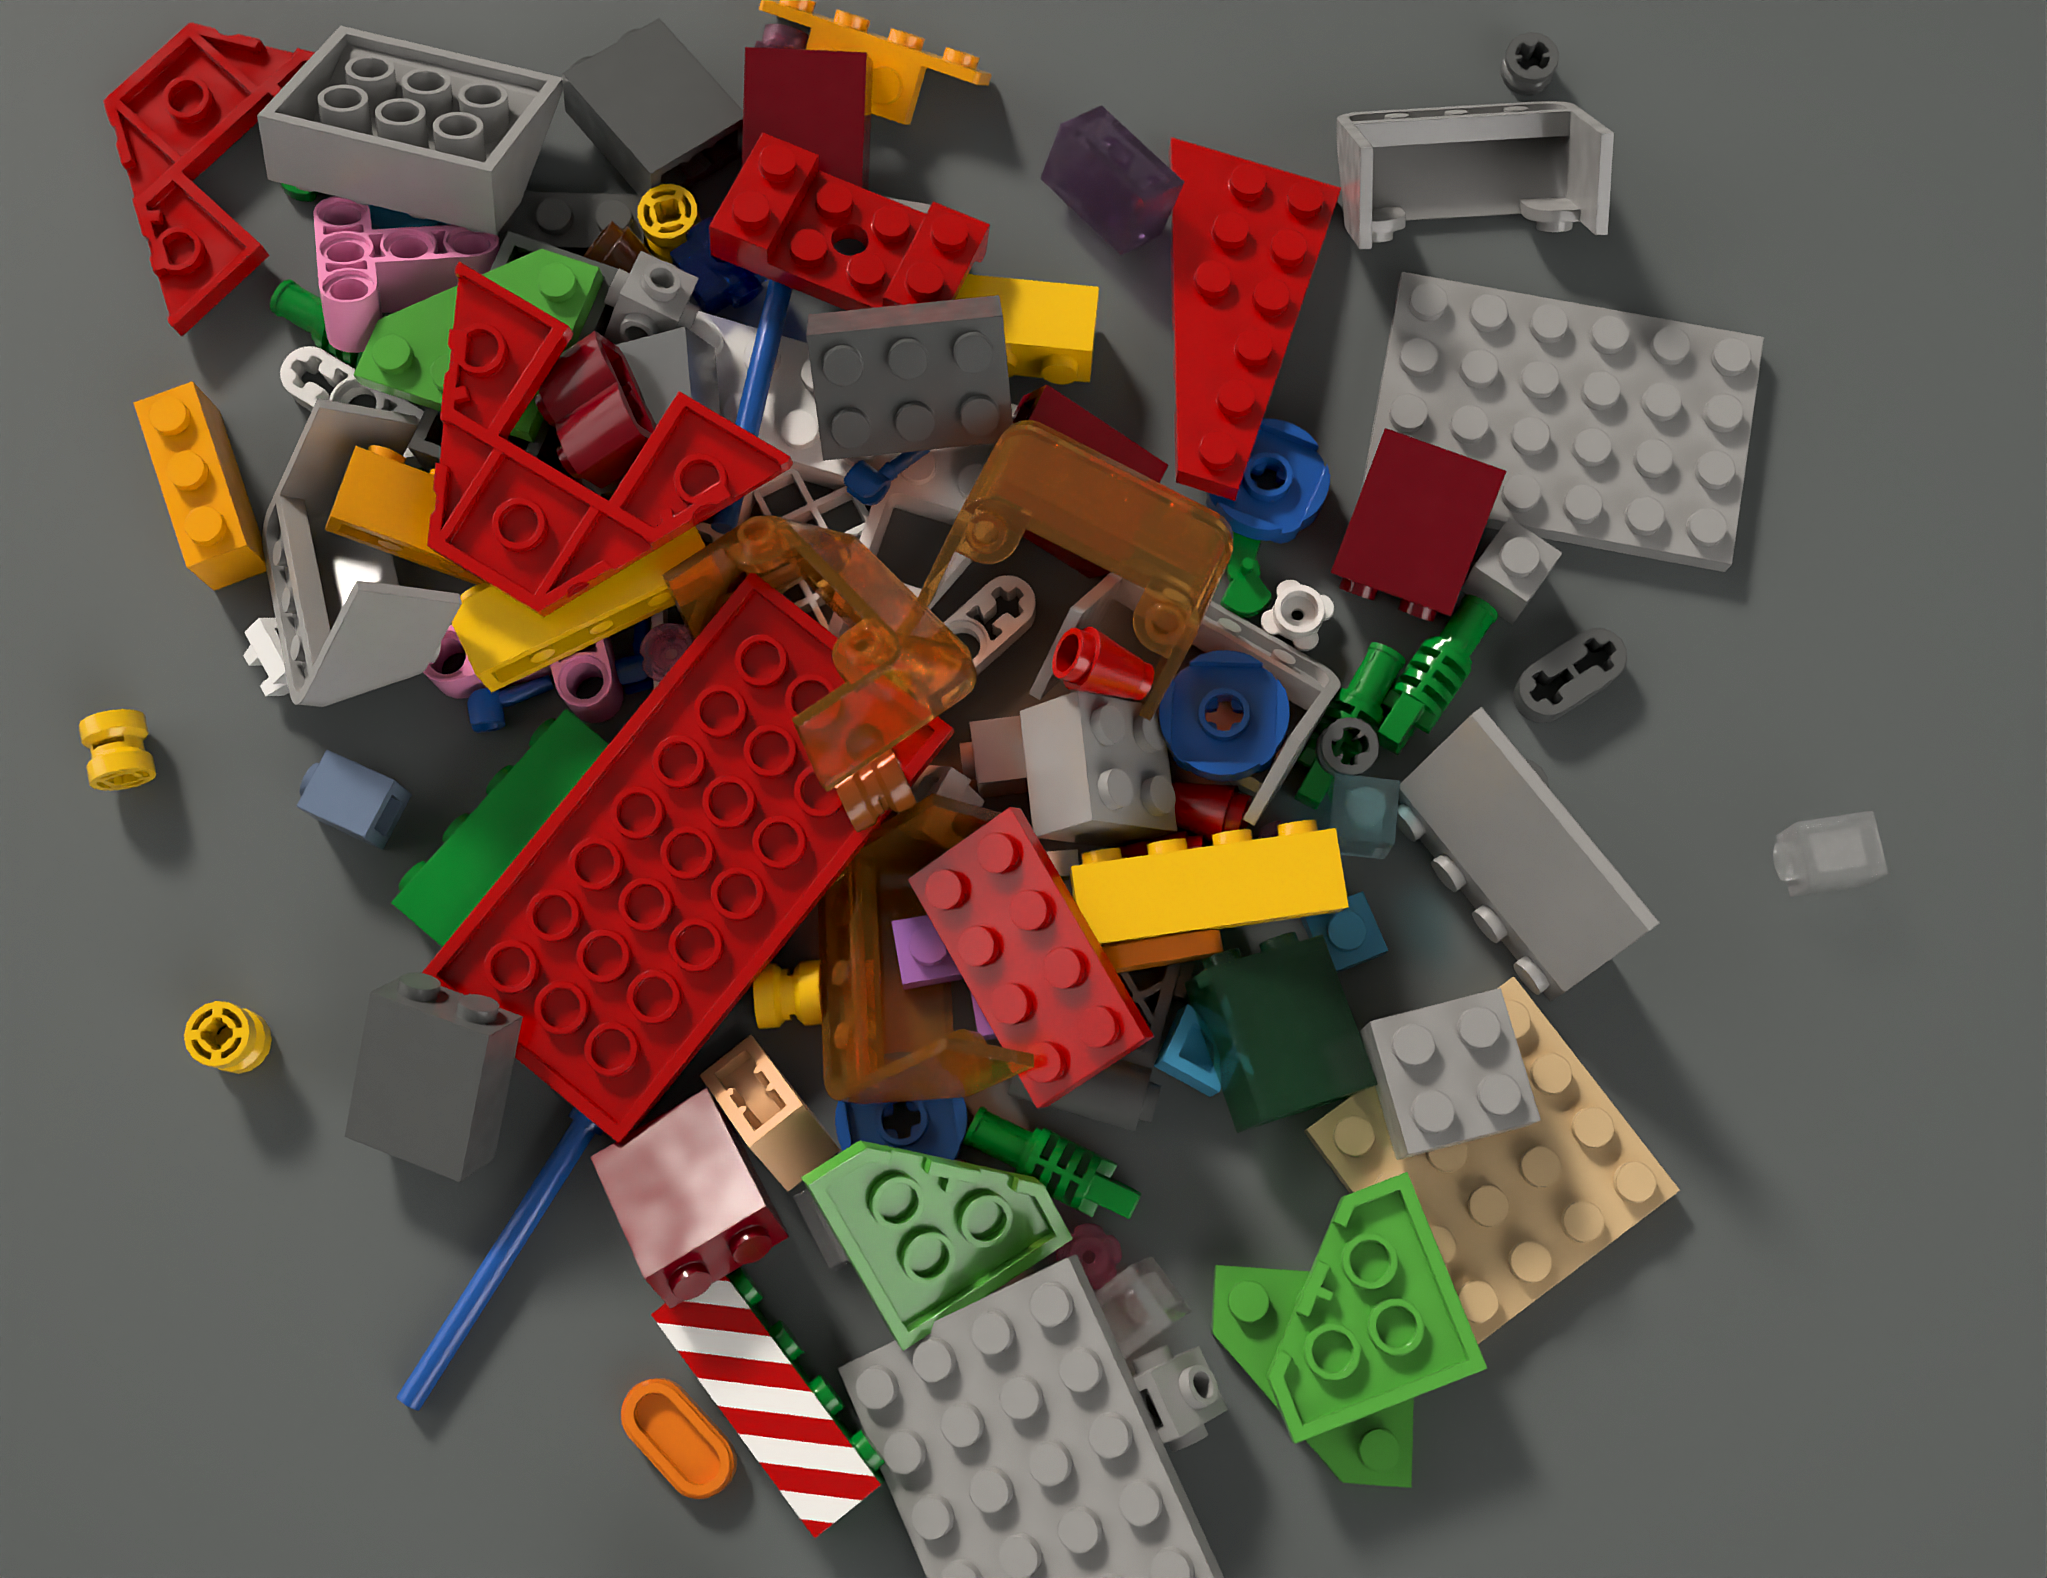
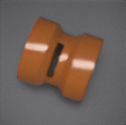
M890 744L872 752L869 763L865 765L862 764L855 767L846 764L829 772L839 798L857 833L875 825L878 816L885 813L884 811L888 809L901 813L918 805Z

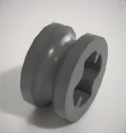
M1527 32L1515 37L1507 47L1501 64L1503 82L1510 90L1522 95H1533L1546 89L1554 76V71L1559 62V52L1556 44L1549 37L1541 33ZM1532 57L1540 62L1539 67L1533 65L1528 70L1519 66L1520 61L1527 62Z
M1352 717L1338 719L1323 729L1316 740L1315 746L1317 761L1323 770L1334 777L1344 779L1357 776L1370 768L1378 757L1379 750L1377 734L1372 727L1363 720ZM1343 731L1352 733L1351 741L1359 740L1362 747V753L1352 757L1350 765L1340 762L1343 754L1335 757L1332 752V743L1343 737Z

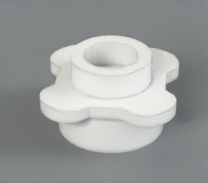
M1285 580L1277 587V599L1272 610L1263 613L1261 627L1268 634L1273 636L1279 634L1293 641L1296 649L1309 651L1318 644L1319 637L1317 632L1323 621L1330 619L1334 613L1333 602L1328 596L1320 595L1313 588L1300 585L1296 580ZM1295 610L1301 611L1303 618L1301 620L1293 619L1292 612Z

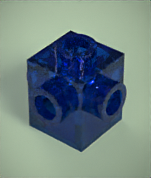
M714 217L706 218L692 227L685 236L687 241L670 252L674 266L699 278L692 296L702 311L711 315H715L730 304L735 309L748 304L763 291L762 283L768 280L766 277L711 255L709 225Z

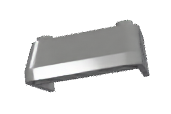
M1559 101L1366 111L1340 115L1337 117V152L1345 229L1359 249L1372 248V243L1392 240L1393 232L1405 228L1406 220L1522 214L1526 219L1536 221V229L1539 231H1569L1573 228V222H1581L1594 235H1608L1614 132L1577 105Z
M318 398L267 509L263 524L262 547L289 693L292 702L296 705L325 707L422 674L429 663H434L437 660L441 641L462 604L460 594L399 586L392 554L325 530L355 446L366 450L371 445L382 446L396 451L403 456L418 426L416 416Z
M1128 561L1127 563L1122 562L1117 569H1114L1070 608L1029 694L1040 700L1062 680L1054 675L1052 660L1060 638L1071 628L1082 630L1086 627H1094L1143 661L1150 663L1154 668V681L1150 691L1141 701L1158 707L1160 706L1164 688L1171 678L1174 677L1175 679L1181 670L1189 666V661L1199 655L1217 650H1231L1253 656L1263 663V668L1271 672L1276 680L1277 678L1286 690L1290 709L1288 734L1272 765L1263 772L1254 773L1241 780L1230 781L1232 785H1237L1238 790L1255 796L1243 820L1255 825L1281 788L1337 694L1341 684L1338 677L1329 668L1156 568L1141 562ZM1097 694V695L1112 697V696H1110V695ZM1228 701L1219 702L1217 712L1206 714L1207 722L1216 723L1217 729L1221 731L1230 730L1233 723L1241 722L1243 714H1237L1232 711L1231 702Z

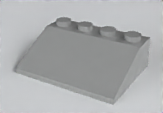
M340 26L257 115L268 180L295 186L303 191H316L349 199L361 205H374L407 213L419 219H432L465 227L472 232L497 235L521 203L563 92L562 77Z
M1482 707L1471 714L1400 783L1389 799V802L1394 807L1391 811V816L1401 832L1413 842L1420 839L1435 858L1431 861V865L1438 878L1451 891L1456 892L1459 889L1476 909L1472 912V916L1480 930L1492 942L1498 943L1500 940L1517 960L1513 967L1521 981L1534 994L1539 995L1543 992L1550 1002L1568 991L1660 923Z

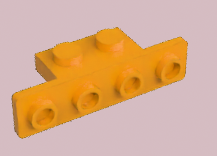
M761 0L759 10L811 28L806 50L867 52L873 61L872 114L904 125H910L926 68L976 85L989 86L992 74L977 69L980 58L949 47L945 48L943 57L923 51L924 38L891 28L888 38L868 32L870 20L836 9L834 20L813 13L816 1Z

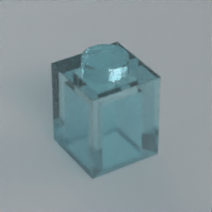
M1334 774L1325 798L1323 830L1336 828L1340 855L1385 859L1395 844L1400 780Z

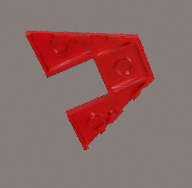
M191 22L103 100L109 123L115 129L117 136L116 147L121 164L127 170L134 198H132L141 232L148 241L151 251L149 258L153 272L158 276L169 312L167 320L181 337L270 256L252 235L195 185L193 181L258 122L257 115L315 54V52L299 48L293 53L264 46L261 39L241 34L223 35L215 28Z
M458 262L456 265L455 275L458 277L454 325L453 329H449L448 346L451 350L449 370L444 375L440 420L443 422L440 462L435 463L433 483L436 502L435 510L430 515L427 546L539 615L546 617L789 470L793 465L791 457L679 391L609 501L506 440L574 333L565 323L463 263Z

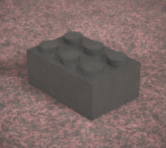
M999 295L809 314L806 337L823 461L1014 441L1004 323Z

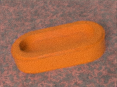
M1217 929L1194 930L1101 945L1117 973L1195 961L1224 954L1221 933Z
M654 1378L638 1383L628 1392L621 1408V1422L624 1431L679 1493L693 1499H705L720 1493L730 1484L737 1468V1455L732 1442L679 1384L665 1378Z

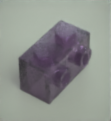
M1102 105L1060 124L1040 178L1121 256L1161 236L1184 185V181Z

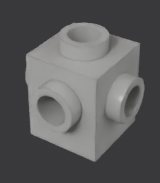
M640 251L631 272L628 273L618 269L608 290L604 303L614 307L604 337L616 345L681 327H687L690 330L700 309L699 306L689 302L699 278L677 268L671 263Z
M1165 1345L1131 1361L1136 1371V1374L1132 1375L1162 1443H1168L1171 1452L1183 1449L1207 1437L1209 1434L1204 1423L1228 1410L1218 1389L1217 1381L1210 1371L1199 1346L1173 1356L1169 1345Z

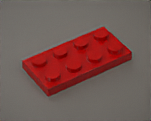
M1007 808L907 879L1037 1109L1048 1107L1154 1037L1021 808Z

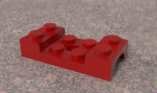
M764 132L760 135L709 225L712 256L846 311L955 300L974 262H982L986 254L990 224L934 201L927 213H923L819 170L818 154ZM850 238L863 243L866 249L861 253L849 256L838 252L833 246L842 239Z

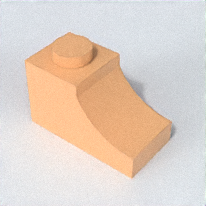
M749 1035L700 1074V1077L747 1146L787 1192L803 1181L802 1176L825 1163L840 1151L814 1113L752 1035Z

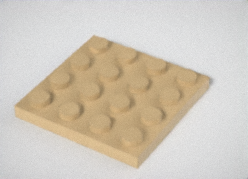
M1514 976L1498 988H1501L1539 1112L1540 1121L1512 1131L1396 1160L1373 1080L1304 1131L1350 1194L1408 1172L1477 1344L1680 1191Z

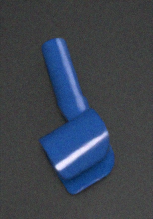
M930 450L901 453L891 461L886 462L879 471L864 460H860L844 477V484L847 486L846 490L862 504L876 505L887 494L891 481L896 479L898 474L928 454Z
M650 617L634 624V641L632 644L634 655L615 660L618 679L624 685L627 695L654 687L653 659L650 654L649 644Z
M549 675L503 691L491 692L488 688L475 690L467 701L472 730L482 733L503 728L505 726L503 708L514 706L519 702L553 690L554 687Z

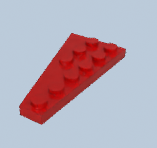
M1171 137L1169 169L1171 181L1172 330L1174 331L1173 380H1175L1176 483L1235 501L1337 206L1341 188Z

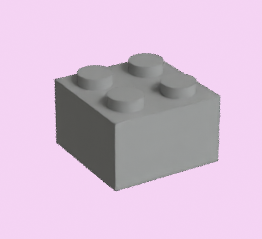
M1075 691L1020 711L1032 829L1038 838L1114 848L1177 832L1174 808L1176 798L1171 784L1167 743L1161 731L1158 706Z
M1501 988L1373 1020L1359 1031L1396 1160L1523 1128L1541 1120Z

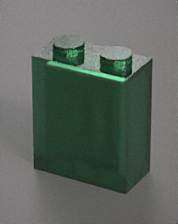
M1296 932L1285 933L1260 943V953L1243 958L1239 948L1214 954L1202 960L1204 967L1202 972L1184 983L1237 1133L1350 1098L1352 1095L1378 1085L1323 934L1299 941Z

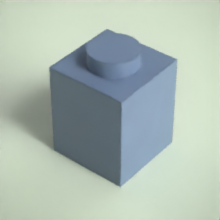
M326 750L320 763L313 764L305 773L299 791L301 798L296 807L321 823L383 850L412 794L394 779Z

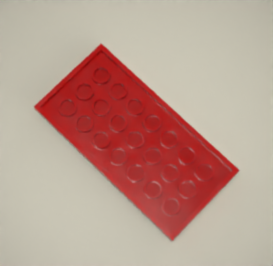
M751 570L422 973L437 978L441 982V986L464 995L477 994L490 997L499 1003V1008L523 1016L515 1058L620 1144L628 1134L636 1130L751 987L754 980L763 972L891 813V809L884 811L885 813L878 816L875 825L857 833L839 798L829 772L846 764L855 767L862 764L865 765L869 763L872 752L890 744L911 788L955 731L949 724Z

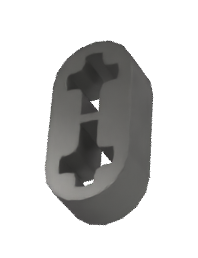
M1591 628L1581 632L1531 664L1517 680L1513 690V699L1517 710L1528 720L1536 723H1549L1562 717L1608 687L1624 670L1627 662V649L1622 639L1614 632L1605 628ZM1587 648L1593 653L1604 650L1609 657L1603 665L1604 671L1596 665L1579 674L1575 667L1588 653ZM1559 677L1565 682L1552 698L1555 705H1552L1546 698L1536 702L1531 696V692L1537 686L1534 679L1542 686L1548 685Z

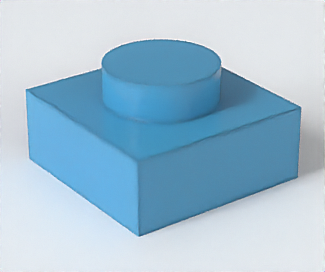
M1363 891L1347 897L1349 908L1341 912L1301 918L1325 977L1383 956L1388 952V948Z
M1187 1004L1178 1010L1154 1063V1067L1211 1097L1220 1092L1244 1035Z

